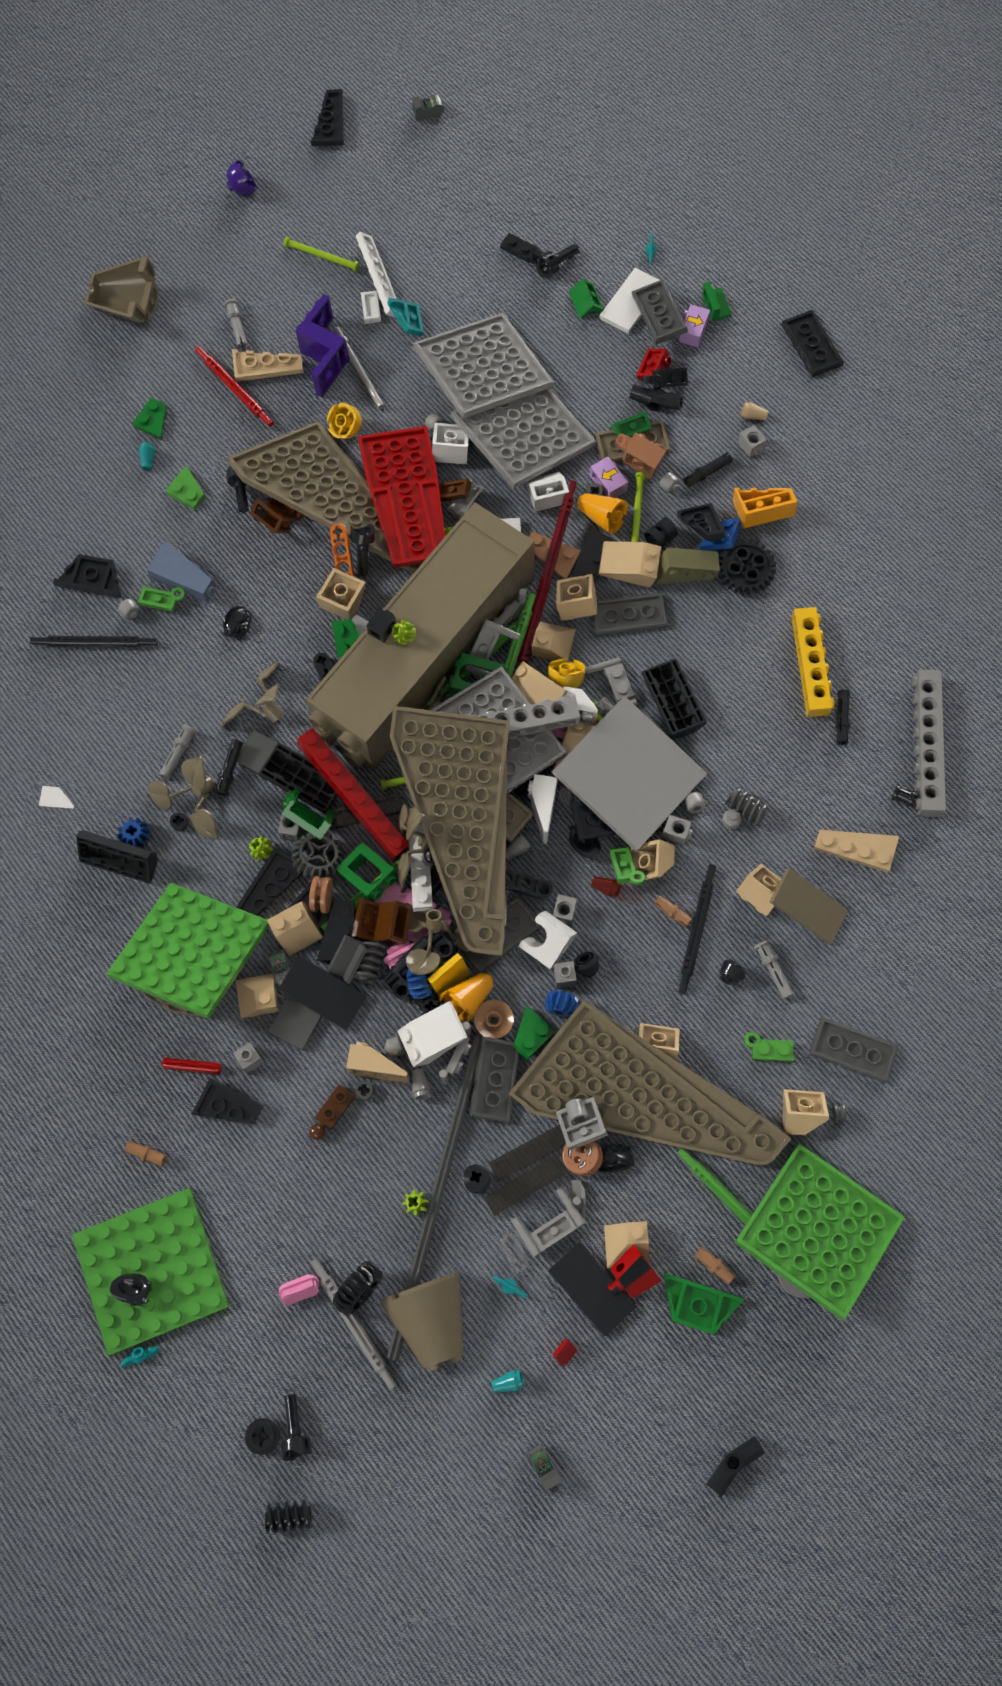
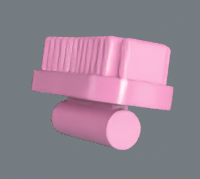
M406 939V944H398L386 949L388 956L384 958V962L389 966L390 970L392 969L391 966L395 965L416 943L410 944V941Z
M308 1274L280 1286L279 1296L284 1305L290 1306L297 1303V1301L299 1302L302 1299L317 1295L319 1293V1280L315 1275Z

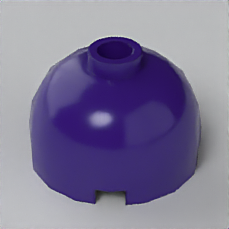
M238 159L227 170L228 182L226 184L231 192L234 190L238 195L247 196L257 190L255 187L257 186L249 170L243 169L244 163Z

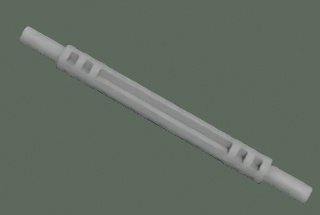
M316 1258L310 1264L320 1278V1284L323 1286V1289L333 1302L338 1287L331 1275H327ZM340 1313L375 1372H379L389 1390L396 1387L397 1384L386 1369L387 1364L355 1314L346 1316Z

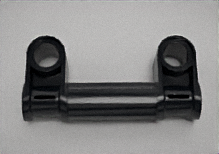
M442 929L438 933H433L431 952L434 950L437 955L446 961L459 953L457 946ZM429 933L426 936L423 935L395 965L391 966L392 969L384 977L381 976L379 978L382 984L396 998L404 1002H410L414 999L410 995L408 983L406 982L407 979L405 978L409 969L406 964L407 955L415 949L427 951ZM450 946V952L444 955L445 948ZM407 987L406 995L402 996V990Z

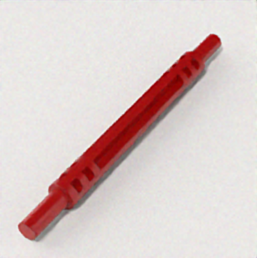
M197 346L195 352L204 360V363L212 372L220 378L257 418H261L268 427H272L274 422L265 414V410L211 355H208L200 346Z

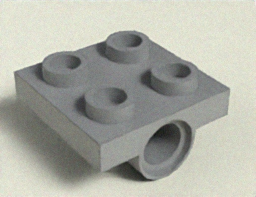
M594 1097L584 1101L582 1099H573L566 1103V1108L556 1111L569 1150L608 1136Z

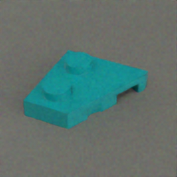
M389 298L387 304L405 333L421 336L424 331L419 304Z

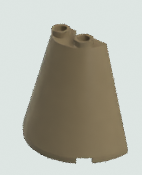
M147 256L92 273L89 282L91 292L86 294L84 304L135 322L150 320L155 314L159 299L158 284H155L154 279L156 272L150 259Z
M459 1271L379 1300L381 1306L423 1368L429 1367L430 1371L443 1367L441 1362L450 1360V1363L462 1359L461 1355L464 1354Z

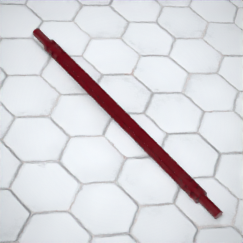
M573 480L569 483V492L563 498L531 611L532 616L519 653L518 667L522 662L526 664L529 662L534 635L540 623L574 502L573 495L577 482Z

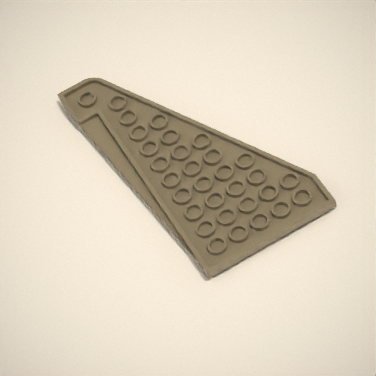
M319 421L228 457V463L242 482L328 528H331L336 523L344 525L348 530L349 539L350 526L360 528L368 524L374 525L375 541L368 544V549L391 561L365 474L339 448ZM338 527V530L335 532L340 534L343 533V530ZM421 564L402 568L414 574Z
M394 706L390 740L414 807L418 808L425 815L420 824L462 942L471 952L502 956L505 931L507 742L510 721Z
M586 999L580 1003L509 1092L510 1096L534 1115L557 1120L556 1111L566 1108L567 1102L573 1099H582L584 1101L594 1097L606 1131L755 1165L771 1163L791 1140V1137L775 1124L611 1019Z

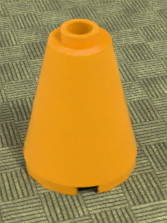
M584 493L577 500L578 509L607 533H616L624 523L622 520L623 515L627 516L628 504L623 499Z
M479 973L443 991L439 996L440 1002L443 1000L444 1004L451 1001L460 1021L469 1023L492 990L493 979L487 973Z

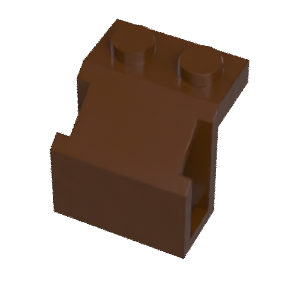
M257 498L250 512L253 517L275 534L288 533L290 531L288 527L294 521L301 520L304 514L274 498ZM259 504L266 510H257Z
M364 898L359 899L352 937L368 942L387 940L388 945L406 944L412 905L396 900L377 903Z

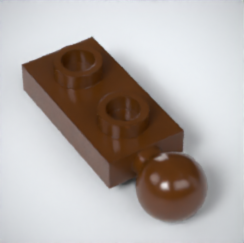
M467 478L439 483L441 502L468 498L471 481Z
M338 1085L315 1116L319 1123L310 1127V1137L314 1140H320L325 1135V1127L332 1130L355 1099V1095L341 1085Z

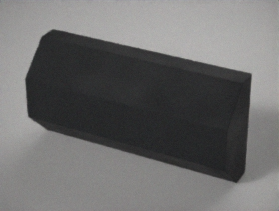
M676 658L642 671V676L671 737H685L706 725L707 720Z
M279 742L258 773L260 777L286 792L294 791L296 787L299 788L297 798L323 813L331 806L337 796V793L310 760Z
M79 831L76 835L79 862L149 884L152 881L157 866L156 852L88 831Z

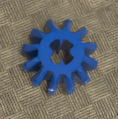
M129 817L128 823L122 821L124 826L118 827L120 833L117 834V838L120 839V842L139 847L140 844L145 846L144 840H150V837L147 835L150 833L147 823L145 821L141 822V819L138 817L135 820Z
M408 969L406 982L408 983L410 995L414 999H423L431 996L433 988L428 981L431 974L416 975Z
M562 990L549 991L545 999V1010L555 1016L569 1018L578 1007L579 999L573 994Z

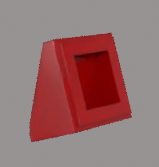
M564 1339L552 1356L564 1366L576 1353L577 1349L569 1340Z

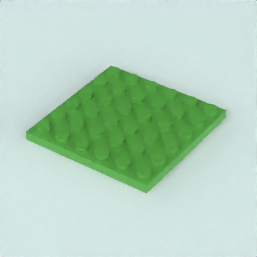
M170 883L106 974L110 979L209 1019L270 925L267 919Z
M798 1143L734 1243L843 1321L855 1304L905 1217Z
M191 1188L72 1234L108 1356L230 1307ZM136 1273L146 1276L148 1281L152 1283V1291L146 1297L149 1302L140 1306H131L129 1303L117 1300L110 1292L111 1282L125 1274Z

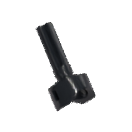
M573 244L556 254L551 251L542 253L536 264L538 273L542 277H549L557 273L560 263L580 252L578 244Z
M229 466L226 473L227 482L230 486L235 487L238 511L245 514L249 511L245 487L248 484L242 482L233 468Z
M372 524L360 528L350 526V540L357 544V575L366 576L368 574V544L375 541V526Z
M296 1394L284 1396L289 1438L281 1442L283 1461H294L301 1454H312L310 1437L301 1436Z

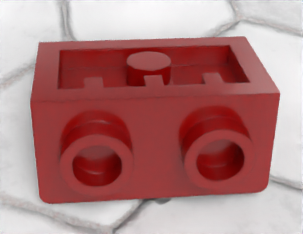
M648 348L636 374L638 380H643V376H652V371L669 368L672 359L667 349Z

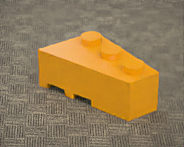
M734 488L733 504L744 528L792 517L796 514L797 499L791 488H768V490H757V488L740 490V488Z

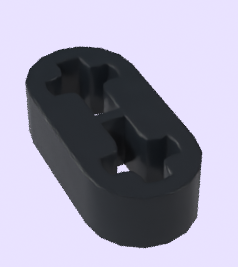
M318 653L315 655L313 662L322 681L326 676L325 673H329L333 665L327 654ZM323 659L326 667H322L319 660Z

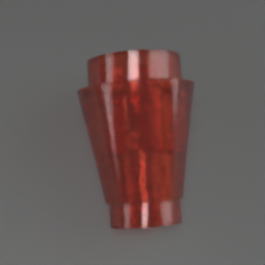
M594 876L591 887L610 898L612 896L616 898L620 892L621 884H618L617 879Z

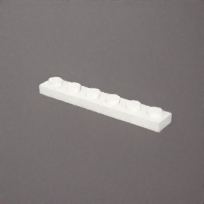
M359 232L356 235L358 245L368 266L374 286L377 289L379 299L384 307V312L388 316L395 317L387 301L389 298H397L372 236Z
M419 824L416 831L423 833L421 824ZM413 834L409 841L410 850L421 849L418 846L419 836ZM428 852L426 854V857L430 861V855ZM423 853L410 855L413 912L433 909L430 867L426 866L422 861Z

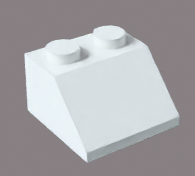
M434 423L432 455H434L435 462L467 464L469 437L458 424Z

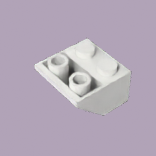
M560 472L536 477L526 482L535 512L562 505L564 496L569 492L565 478Z
M563 686V689L568 691L566 696H575L580 722L596 726L598 709L582 689Z

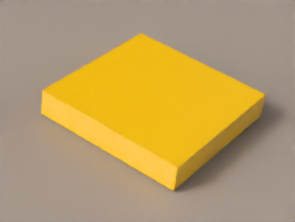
M457 953L428 978V981L439 997L443 991L463 982L471 974L463 958Z

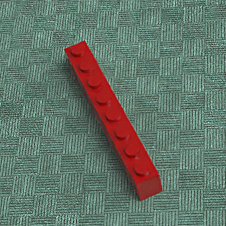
M312 727L297 738V746L390 859L394 861L407 851L410 844Z

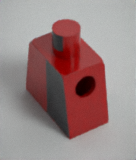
M633 1244L611 1267L616 1280L607 1287L614 1296H617L625 1289L631 1298H635L660 1283L661 1279Z

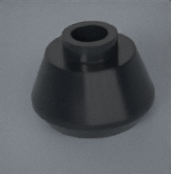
M584 952L575 959L574 968L582 976L592 977L599 970V957L596 953Z
M731 959L723 961L719 973L721 975L720 979L725 984L734 985L745 979V971L738 963Z

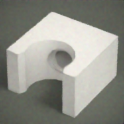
M544 911L537 915L535 921L542 925L547 933L545 943H540L533 937H528L522 940L518 947L551 969L554 967V964L559 963L577 932L547 911Z

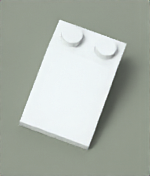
M535 774L534 780L529 782L528 798L531 799V807L543 844H547L556 796L557 778Z
M451 1001L416 1018L397 1031L413 1067L430 1064L467 1038Z

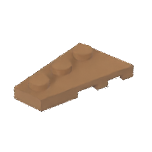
M532 531L529 538L534 540V557L545 564L552 539ZM563 543L554 569V573H557L562 580L569 578L581 551Z

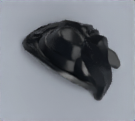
M243 606L231 608L223 620V635L237 637L239 641L250 629L251 612Z
M571 826L569 828L570 845L579 855L589 858L594 857L600 852L601 846L597 838L579 841L576 827Z
M611 1143L602 1148L603 1162L598 1172L615 1173L627 1170L630 1166L634 1167V1157L628 1152L631 1147Z
M136 1273L119 1276L111 1282L110 1292L114 1298L121 1302L129 1303L131 1306H140L141 1304L148 1303L149 1300L146 1297L152 1291V1283L148 1281L146 1276Z

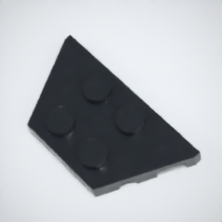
M79 554L64 569V573L58 579L55 578L53 580L54 586L121 598L113 560Z

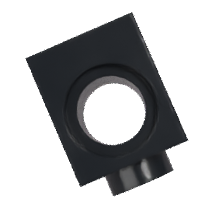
M378 608L366 625L368 634L384 643L396 624L395 616L388 610L384 611Z

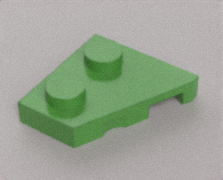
M186 466L166 489L168 496L193 510H196L205 499L204 493Z

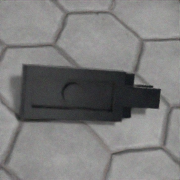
M508 233L500 244L502 250L528 263L529 261L537 262L539 256L544 253L537 246L511 233Z
M687 368L652 371V376H643V383H653V387L657 388L688 386Z

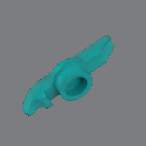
M653 233L650 234L649 244L645 247L650 264H652L653 256L657 252Z
M491 1276L495 1282L502 1285V1290L505 1294L515 1293L526 1299L528 1294L517 1288V1284L513 1279L503 1280L500 1277Z
M142 1347L135 1348L132 1351V1356L125 1358L121 1362V1368L152 1358L158 1353L159 1347H148V1350H144Z

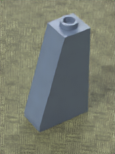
M164 541L147 568L150 578L172 588L180 587L186 594L207 602L215 593V585L212 579L168 542Z

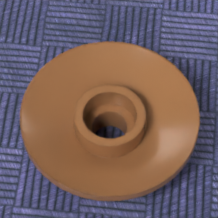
M488 1000L482 1003L474 1015L475 1027L484 1037L500 1039L506 1036L513 1027L514 1016L512 1010L506 1003L499 1000ZM492 1018H496L498 1022L496 1024H492L490 1020Z

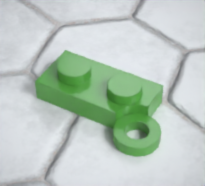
M143 586L138 604L139 606L174 613L177 602L185 598V592L180 587H176L171 592ZM180 592L181 595L176 597L175 593Z
M629 847L610 850V858L618 884L629 882L634 885L643 884L645 875L643 872L635 870ZM639 876L641 879L636 880L634 877Z
M756 1032L746 1034L744 1043L747 1047L752 1048V1060L793 1062V1041L760 1040V1036ZM749 1037H755L756 1042L750 1043Z

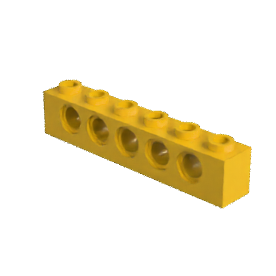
M816 607L794 609L791 618L806 716H829L834 708V698L830 696L832 685L831 681L827 678L829 666L828 663L825 664L824 659L826 658V648L822 646L824 635L819 627L821 616L817 614ZM812 677H818L820 680H814ZM815 694H821L822 697H817Z

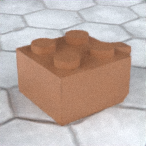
M636 432L632 438L620 433L615 441V445L624 452V464L637 472L645 473L646 477L651 480L666 451L663 446L658 443H652L645 435L637 434Z

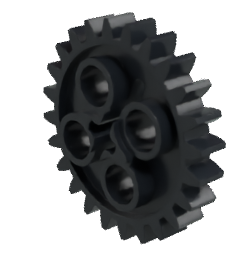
M742 539L741 544L735 541L733 548L723 549L722 554L719 555V579H723L722 584L728 583V590L732 587L735 588L734 593L741 590V595L745 591L751 595L752 590L758 594L759 588L764 591L766 586H770L776 572V562L773 561L774 555L769 556L771 550L765 551V545L759 547L758 541L752 544L751 539L748 543H745V540ZM750 555H753L750 561V565L747 567L743 579L740 580L739 578L743 573V569L746 567Z

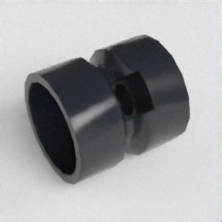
M667 517L662 518L655 526L650 527L644 532L647 543L661 546V548L678 536L676 526Z

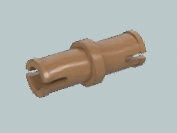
M662 895L653 904L665 912L668 918L672 917L684 928L692 919V917L680 910L677 904H672Z
M132 1140L127 1143L125 1148L126 1153L139 1157L143 1162L149 1161L160 1167L165 1165L168 1158L166 1154L153 1150L151 1146H143Z
M703 1246L694 1256L708 1268L711 1274H716L727 1285L736 1275L721 1263V1259H716Z

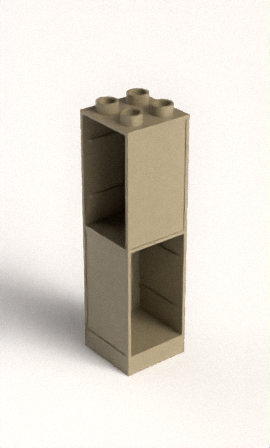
M474 502L383 608L384 611L388 610L394 614L396 624H401V620L410 621L411 624H414L413 627L416 629L415 639L411 642L407 641V645L398 644V641H394L395 638L391 632L383 643L370 636L366 628L306 698L310 711V716L307 719L316 728L315 731L329 748L335 743L345 751L342 753L343 758L355 768L359 769L363 764L373 771L393 748L390 740L393 707L399 706L424 710L442 678L446 677L444 686L451 676L455 674L457 658H460L462 653L470 654L486 619L493 621L496 617L499 618L503 614L504 608L508 604L511 605L519 597V590L525 589L534 579V540Z

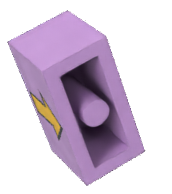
M690 304L689 310H685L683 315L688 332L680 335V343L699 347L709 320V309Z
M609 457L590 466V477L596 484L601 485L605 496L617 498L627 492V477L621 474L617 464L611 461Z

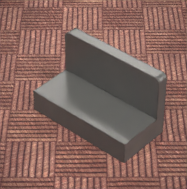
M344 935L328 967V971L342 976L345 982L350 984L367 950L363 942Z

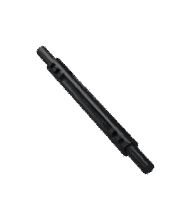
M139 636L30 637V644L48 645L49 647H140V645L157 646L158 639L140 638Z
M709 864L706 879L702 883L681 970L682 978L678 993L684 995L687 991L689 979L693 975L714 887L713 879L716 866L713 864Z

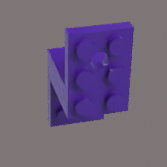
M325 294L315 302L312 310L306 314L303 322L296 328L300 353L320 362L313 369L311 375L316 395L321 398L349 362L346 339L326 329L334 318L330 297Z

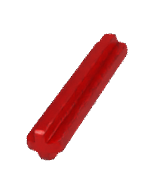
M164 1057L162 1060V1067L164 1069L220 1074L221 1064L217 1062Z

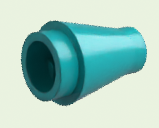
M148 442L141 443L138 448L141 469L152 470L156 453L155 446Z
M512 1370L491 1381L494 1393L516 1392L525 1387L520 1370Z

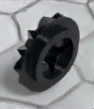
M267 1418L254 1420L248 1426L245 1433L247 1447L258 1455L272 1452L280 1440L279 1428L274 1421ZM264 1429L265 1434L271 1436V1438L265 1439L261 1446L260 1438H257L254 1434L262 1433Z

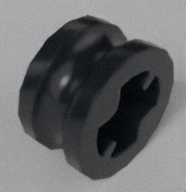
M175 813L170 818V824L175 831L182 832L187 829L189 821L183 813ZM181 818V820L184 821L181 822L182 825L178 826L175 823L178 822L177 819Z

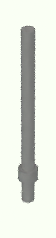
M336 327L334 329L335 334L346 339L349 358L379 410L383 409L384 404L353 352L347 336H344L340 327Z

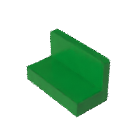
M581 279L569 291L579 318L582 319L590 311L600 314L604 310L592 282Z
M710 282L703 283L702 296L707 309L710 310L711 320L715 321L731 317V311L722 288L713 289Z
M643 412L614 423L610 429H614L618 438L620 433L632 437L635 432L640 434L651 430L652 427L647 413Z

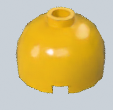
M347 403L332 406L327 416V423H329L330 427L328 430L332 436L339 439H350L356 436L362 426L360 412L356 407Z
M557 659L550 662V666H548V678L562 688L563 686L578 688L584 681L585 665L578 660H573L572 663L567 662V659Z

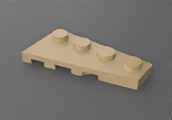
M232 349L236 382L304 373L301 354L279 353L274 355L270 354V352H263L261 354L249 350L238 352V350Z
M819 830L813 849L888 873L899 836Z

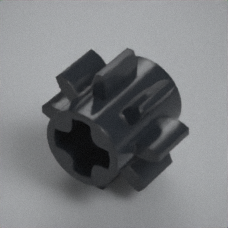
M433 996L428 1000L423 998L424 1004L418 1008L424 1011L421 1014L422 1016L429 1012L430 1005H434L435 1009L441 1002L440 1000L435 1001Z

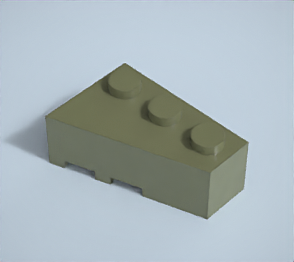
M667 547L659 558L657 579L655 580L656 585L713 580L720 571L717 551Z

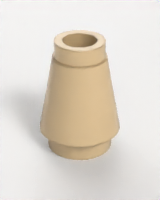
M750 401L749 403L744 402L741 410V416L744 419L765 421L768 410Z

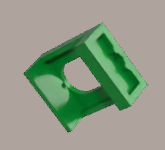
M462 653L461 657L456 660L455 675L451 676L449 686H451L452 693H455L456 690L462 691L473 684L465 682L460 678L466 665L494 671L502 666L506 671L505 664Z
M363 842L336 868L338 875L344 881L347 880L365 895L368 900L373 902L378 900L388 886H392L397 878L395 869ZM367 859L381 871V878L373 884L366 883L354 873Z

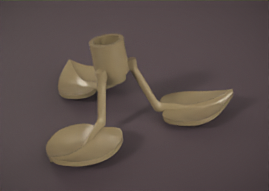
M278 661L266 668L255 681L256 684L260 682L265 694L257 700L254 707L244 701L233 707L224 718L223 729L225 724L237 716L244 708H249L261 714L262 717L267 716L272 723H275L282 717L284 713L274 701L277 699L279 685L276 684L269 690L265 685L266 678L276 667L280 666ZM261 704H264V705L262 706L263 711H260L259 709H257V708H255V707H257V706H259V705H261Z
M202 756L188 759L181 765L184 778L191 782L192 786L169 794L168 786L161 781H153L148 784L147 788L152 801L163 810L169 809L172 806L170 797L190 790L195 795L202 796L194 809L195 813L190 816L191 823L200 835L213 839L219 837L216 823L211 813L205 809H199L204 800L209 796L208 792L215 788L213 779L205 774Z
M403 804L396 829L401 835L404 829L407 830L406 839L409 841L413 834L419 836L418 846L421 849L410 850L401 855L397 867V879L402 888H405L404 882L410 867V855L424 853L429 847L425 835L416 831L425 815L416 807H413L409 814L406 804Z
M412 905L408 930L412 932H419L423 928L429 930L427 951L415 949L406 958L407 967L411 973L416 975L429 974L439 966L440 956L437 953L431 952L433 933H438L442 926L451 939L456 941V946L460 950L470 951L463 944L458 929L455 930L454 935L446 924V920H442V913L439 910L432 909L413 912Z

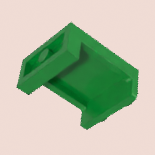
M296 787L294 791L290 790L282 804V807H284L282 815L321 840L330 828L335 812L328 808L323 816H320L297 800L299 788Z

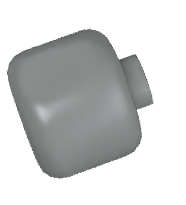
M433 413L426 418L425 426L434 433V423H444V420L439 415Z
M667 472L661 478L659 485L666 492L670 493L676 491L679 487V479L673 473Z
M126 599L120 603L118 610L124 618L132 619L137 617L139 607L133 599Z
M691 792L686 796L684 802L690 813H698L705 808V801L701 793Z
M736 809L727 810L722 817L724 827L730 830L738 828L742 820L740 812H736Z
M400 1036L391 1037L386 1040L384 1050L390 1057L394 1058L405 1054L406 1050Z

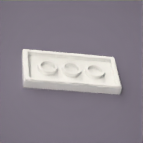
M634 268L602 311L600 319L629 334L642 316L631 292L657 282L659 279Z

